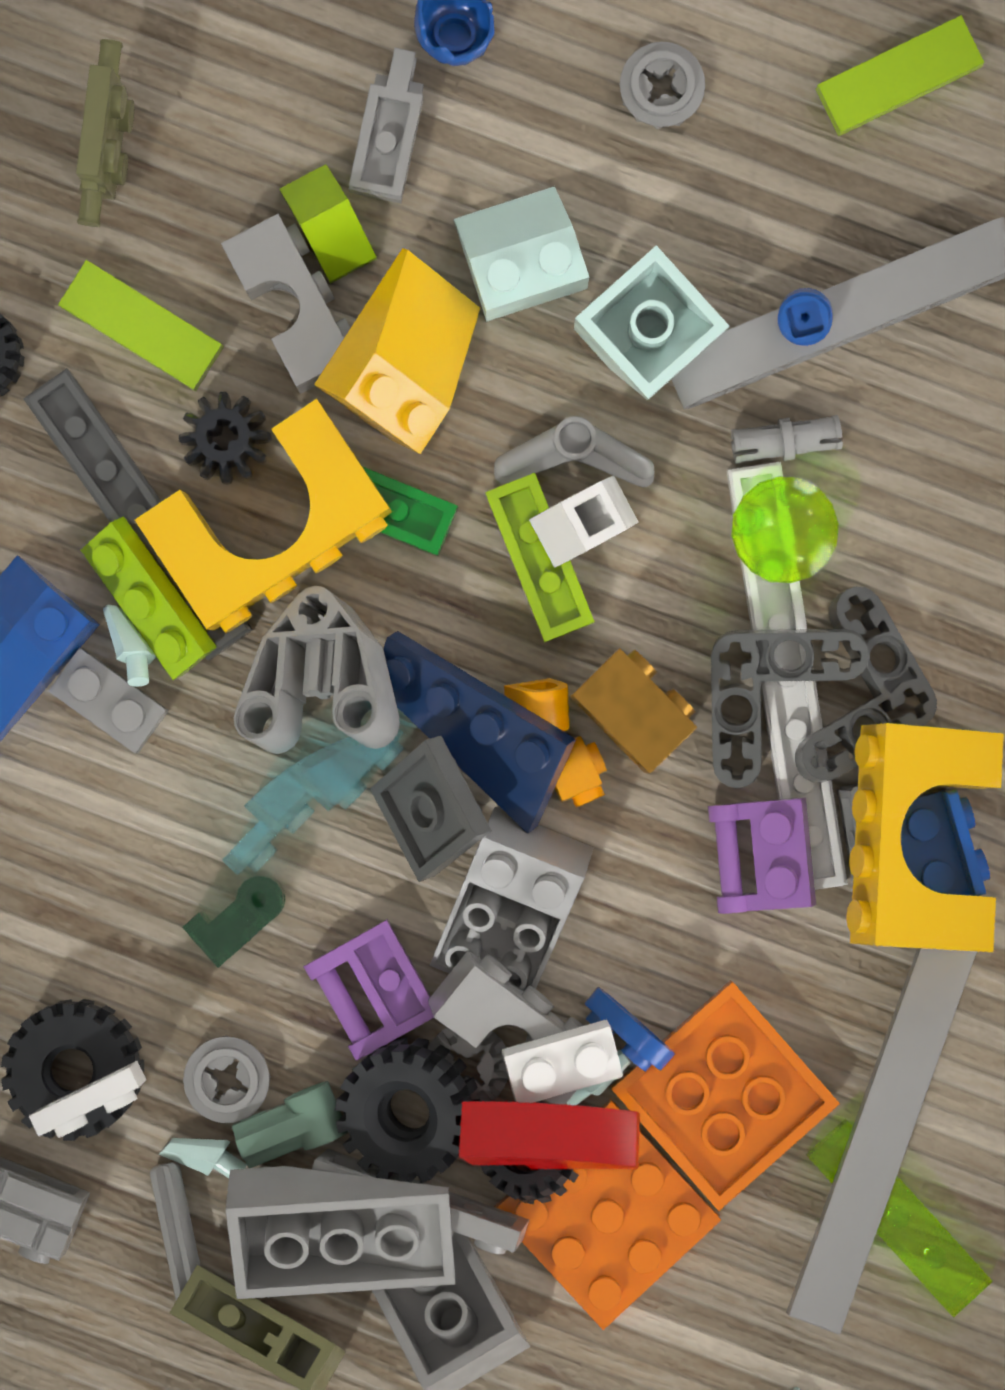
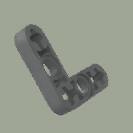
M856 586L838 594L832 600L829 607V619L833 629L854 630L860 635L867 633L866 630L870 631L876 627L879 628L881 634L865 640L869 651V662L861 674L873 698L806 737L798 745L795 751L797 770L805 779L811 782L823 783L838 778L858 766L855 760L857 740L853 734V725L860 716H867L873 719L876 724L891 723L924 726L934 717L937 710V699L932 687L881 600L873 591L866 587ZM849 601L853 605L862 603L865 606L866 612L861 615L862 623L858 619L850 622L846 618L845 612L851 608ZM841 641L851 659L860 658L861 652L852 650L850 641ZM876 644H884L890 647L895 655V665L889 673H881L871 664L870 652ZM904 695L907 697L916 695L920 704L914 708L917 717L911 712L891 721L890 717L885 713L905 702ZM837 729H838L839 736H837V735L835 734V730H837ZM841 741L842 745L846 748L845 751H841L827 760L830 770H827L824 766L815 768L812 765L810 759L817 754L814 745L821 750ZM849 752L853 755L852 759L849 757Z
M849 629L734 630L724 633L717 639L711 655L712 751L714 773L720 782L728 787L741 788L753 783L760 774L762 763L761 682L846 681L855 679L864 672L869 662L868 646L862 635ZM788 640L798 642L806 652L804 663L793 670L783 669L774 658L777 646ZM811 640H823L821 651H836L839 648V641H850L851 649L861 652L860 658L851 659L850 668L846 669L839 668L838 659L821 658L823 670H811L815 657ZM731 642H740L742 651L751 652L752 658L742 662L741 681L752 678L753 687L738 683L724 687L719 685L720 678L728 681L731 680L730 661L721 660L720 653L729 651ZM742 695L749 700L752 705V714L748 720L736 724L724 718L721 712V704L727 697ZM752 731L754 733L753 740L745 737L742 739V754L744 758L752 759L753 765L744 766L743 775H733L732 767L722 764V759L731 757L732 737L721 740L720 732L740 735Z

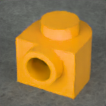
M547 678L504 685V696L562 731L570 728L567 683Z
M581 736L575 738L576 742L554 788L560 803L572 799L576 808L605 796L599 774L607 771L596 743L592 742L585 745Z

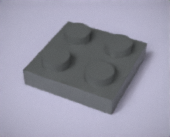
M441 735L422 742L370 788L418 882L435 877L492 831Z

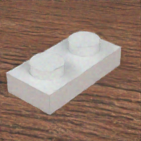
M607 1019L501 1049L515 1102L534 1103L623 1077L611 1026Z
M135 1061L39 1108L29 1118L38 1137L54 1129L57 1137L60 1138L86 1125L88 1121L84 1114L104 1105L107 1113H111L138 1099L134 1090L139 1088L146 1081V1078L138 1061Z

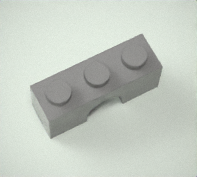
M276 214L222 242L221 245L251 301L267 292L275 290L286 291L298 299L300 311L296 322L287 331L271 338L299 393L302 394L315 387V382L350 330V326L345 318L335 322L326 304L335 298L321 271L319 270L310 275L302 259V256L310 251L295 223L285 227L279 214Z
M469 950L428 999L433 1017L475 1048L479 1046L493 1029L504 1025H514L524 1029L527 1032L525 1043L584 1026L573 1017H570L565 1023L551 1012L554 1005L538 990L528 986L525 991H522L509 981L512 974L499 961L490 955H486L481 960ZM577 1090L546 1100L551 1104H566Z

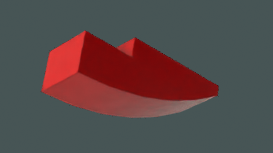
M462 1101L459 1157L472 1165H526L531 1169H638L640 1113L629 1110L565 1104Z

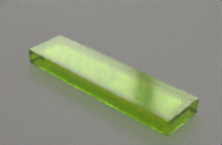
M846 1118L806 1154L831 1183H833L853 1128ZM897 1176L877 1234L954 1318L993 1281Z

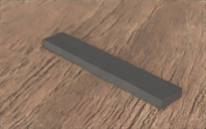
M66 368L23 398L108 520L112 522L123 516L217 646L214 651L206 656V659L211 661L252 632L253 629L247 621L228 633H225L221 627L215 631L205 628L135 522L136 518L162 502V500L71 371Z

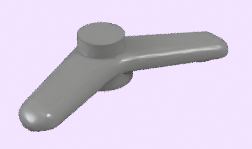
M577 416L564 419L554 427L502 454L494 463V476L500 484H507L532 473L536 474L570 461L585 463L643 488L651 485L654 480V464L650 459L595 427L585 418Z

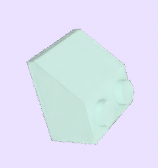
M555 186L454 219L486 322L588 288L589 274L573 225Z
M657 245L575 318L574 330L608 368L647 400L729 328L725 320Z

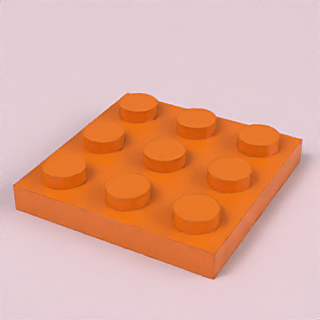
M731 980L662 1040L675 1053L662 1070L651 1065L645 1072L635 1064L623 1077L610 1086L612 1091L630 1111L640 1113L641 1124L718 1211L726 1206L840 1104Z
M611 1098L601 1107L620 1109ZM640 1129L638 1169H573L579 1175L575 1183L567 1180L563 1186L568 1191L562 1196L556 1193L550 1194L552 1200L550 1202L541 1203L538 1200H534V1204H528L506 1195L494 1206L495 1208L529 1219L522 1243L602 1330L608 1327L721 1221L717 1212Z

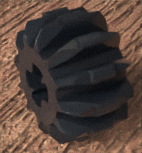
M227 392L219 393L217 409H213L211 403L205 397L200 398L198 404L205 415L200 419L193 413L187 412L183 417V420L191 427L196 428V431L180 434L179 442L186 446H197L186 454L184 460L190 466L204 460L200 469V476L205 480H209L218 467L221 482L225 485L232 483L233 467H237L241 475L245 479H249L253 476V473L245 463L250 457L262 464L267 460V456L261 450L254 448L255 444H267L272 441L270 432L254 430L264 423L266 416L262 411H256L246 416L250 409L251 401L245 396L237 400L233 409H231V399ZM224 426H228L235 435L239 434L238 440L229 441L228 450L222 451V448L215 441H212L213 437L222 435Z

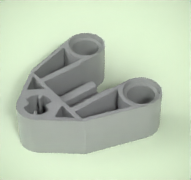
M312 586L305 588L295 597L260 642L234 715V726L238 734L269 753L280 754L287 752L299 740L302 730L303 704H306V697L330 699V696H333V721L339 730L367 748L378 749L385 747L398 734L400 720L383 647L352 607L324 587ZM372 710L371 718L361 727L362 718L368 711ZM273 716L270 726L263 731L264 724Z

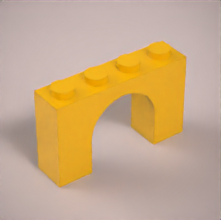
M317 399L271 429L302 475L310 497V512L306 527L298 540L286 551L276 556L259 560L235 556L220 543L190 496L182 490H178L135 519V522L207 630L215 631L221 627L225 633H228L252 617L248 609L265 597H267L270 603L279 600L298 586L293 578L312 567L315 573L324 570L343 556L338 548L355 537L358 538L360 543H363L388 526L384 518L392 513V510Z
M891 723L861 725V735L855 746V760L859 766L858 790L852 801V814L856 821L855 846L852 848L849 857L850 872L853 875L852 901L848 906L846 914L851 944L994 952L996 897L942 894L922 885L912 875L904 860L901 848V828L904 817L913 801L920 794L934 786L969 789L1001 788L1004 733Z

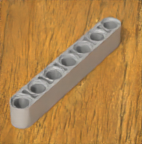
M1001 217L820 291L831 303L833 320L829 333L816 344L801 346L788 341L778 326L779 309L726 330L671 379L684 410L711 401L1004 279L1005 219Z

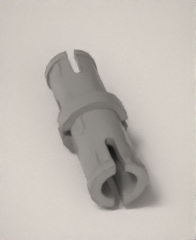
M833 415L827 418L791 422L790 418L778 419L775 425L738 430L731 429V439L734 440L731 441L734 462L738 464L745 461L782 457L783 461L794 460L796 454L833 449L841 450L843 446L842 440L839 439L842 437L841 424L838 415Z

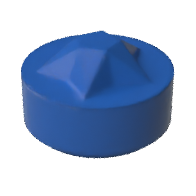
M796 289L790 292L780 304L778 312L779 329L783 336L794 344L801 346L816 344L826 337L832 326L833 310L831 303L823 293L816 289Z

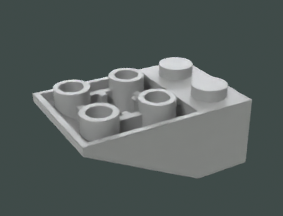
M494 807L488 821L492 831L483 837L478 845L430 966L450 973L469 950L481 960L486 955H490L511 972L512 976L509 981L522 991H525L528 986L536 989L583 883L594 847L540 825L527 834L504 810Z

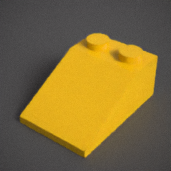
M402 248L314 385L388 439L421 454L450 409L480 307L413 253Z

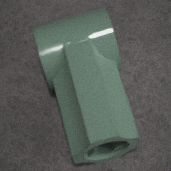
M328 1081L298 1091L285 1098V1103L266 1111H261L232 1125L236 1145L248 1168H253L302 1147L305 1151L317 1148L348 1133V1131L338 1133L336 1121L342 1114L341 1111L335 1110L336 1099Z

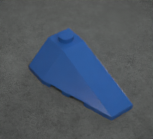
M18 555L0 575V742L100 625Z

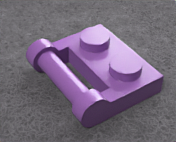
M806 798L708 806L709 822H715L722 896H717L718 913L805 908L816 905ZM750 819L757 893H743L736 820Z
M388 919L303 966L311 981L317 979L352 1043L348 1045V1048L355 1060L367 1056L381 1046L392 1042L434 1018L428 1002L431 996ZM346 961L351 966L383 1024L382 1027L370 1032L335 969Z

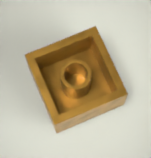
M619 648L570 698L644 773L651 774L697 728L689 719L696 711L676 690L672 689L664 693L651 680L657 671L639 652L634 649L626 655Z

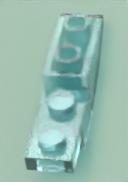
M399 727L398 734L394 740L387 746L378 749L367 748L353 738L347 737L315 751L290 766L266 784L244 805L259 822L222 861L237 875L243 873L248 867L256 874L278 851L271 843L286 828L294 834L313 815L315 811L308 804L314 798L327 811L333 810L338 804L347 810L368 788L361 779L375 765L384 771L405 749L398 742L405 732Z

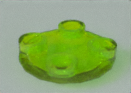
M778 476L759 482L742 497L732 515L731 537L738 557L752 573L760 576L768 583H794L812 577L828 563L837 546L839 523L833 504L818 487L801 478Z

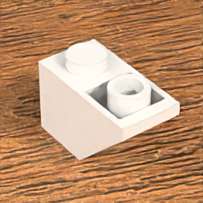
M615 476L608 477L529 520L554 568L639 523Z

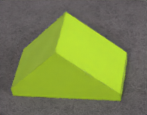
M326 164L279 189L330 284L377 259L347 196Z

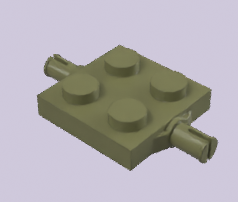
M110 39L100 40L98 65L90 64L76 169V174L81 180L79 191L82 192L77 223L89 227H100L102 200H115L117 185L124 186L126 182L128 156L127 153L121 152L123 133H131L134 123V101L128 100L126 87L122 86L120 82L121 76L118 75L123 45L119 41Z

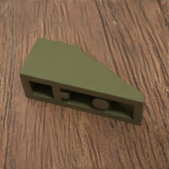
M199 1265L194 1269L169 1312L171 1315L299 1390H325L346 1353L345 1350L256 1298L237 1299L234 1285Z

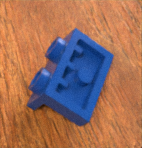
M957 789L937 791L919 796L913 801L904 817L901 828L902 853L912 875L928 889L942 894L981 896L986 894L983 881L990 880V871L982 849L974 850L969 829L975 828L976 824L971 804L967 797H959Z

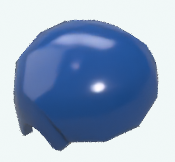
M418 0L414 17V29L417 40L421 47L442 64L447 63L451 66L467 65L484 55L494 37L492 3L486 0Z

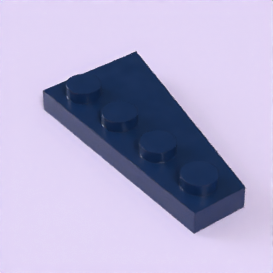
M397 631L389 635L383 650L397 708L429 739L441 735L457 766L527 834L538 826L576 739L401 632Z

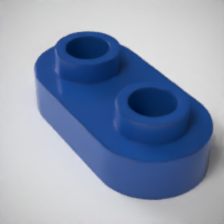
M597 987L584 1004L591 1010L586 1020L592 1024L607 1019L613 1036L616 1033L627 1043L621 1052L643 1071L646 1072L651 1065L662 1070L675 1055L662 1040L600 987Z

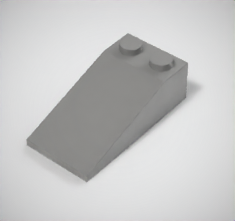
M287 1166L230 1170L226 1216L237 1299L456 1285L448 1187Z

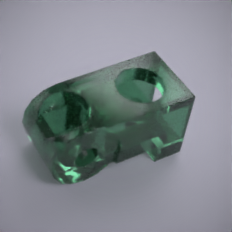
M253 876L242 883L238 889L236 900L211 921L202 911L182 928L219 968L280 914L286 901L285 890L281 883L272 876Z

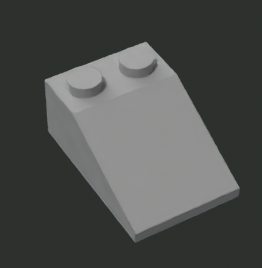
M456 1232L452 1236L456 1285L372 1290L423 1390H459L531 1347L468 1236Z

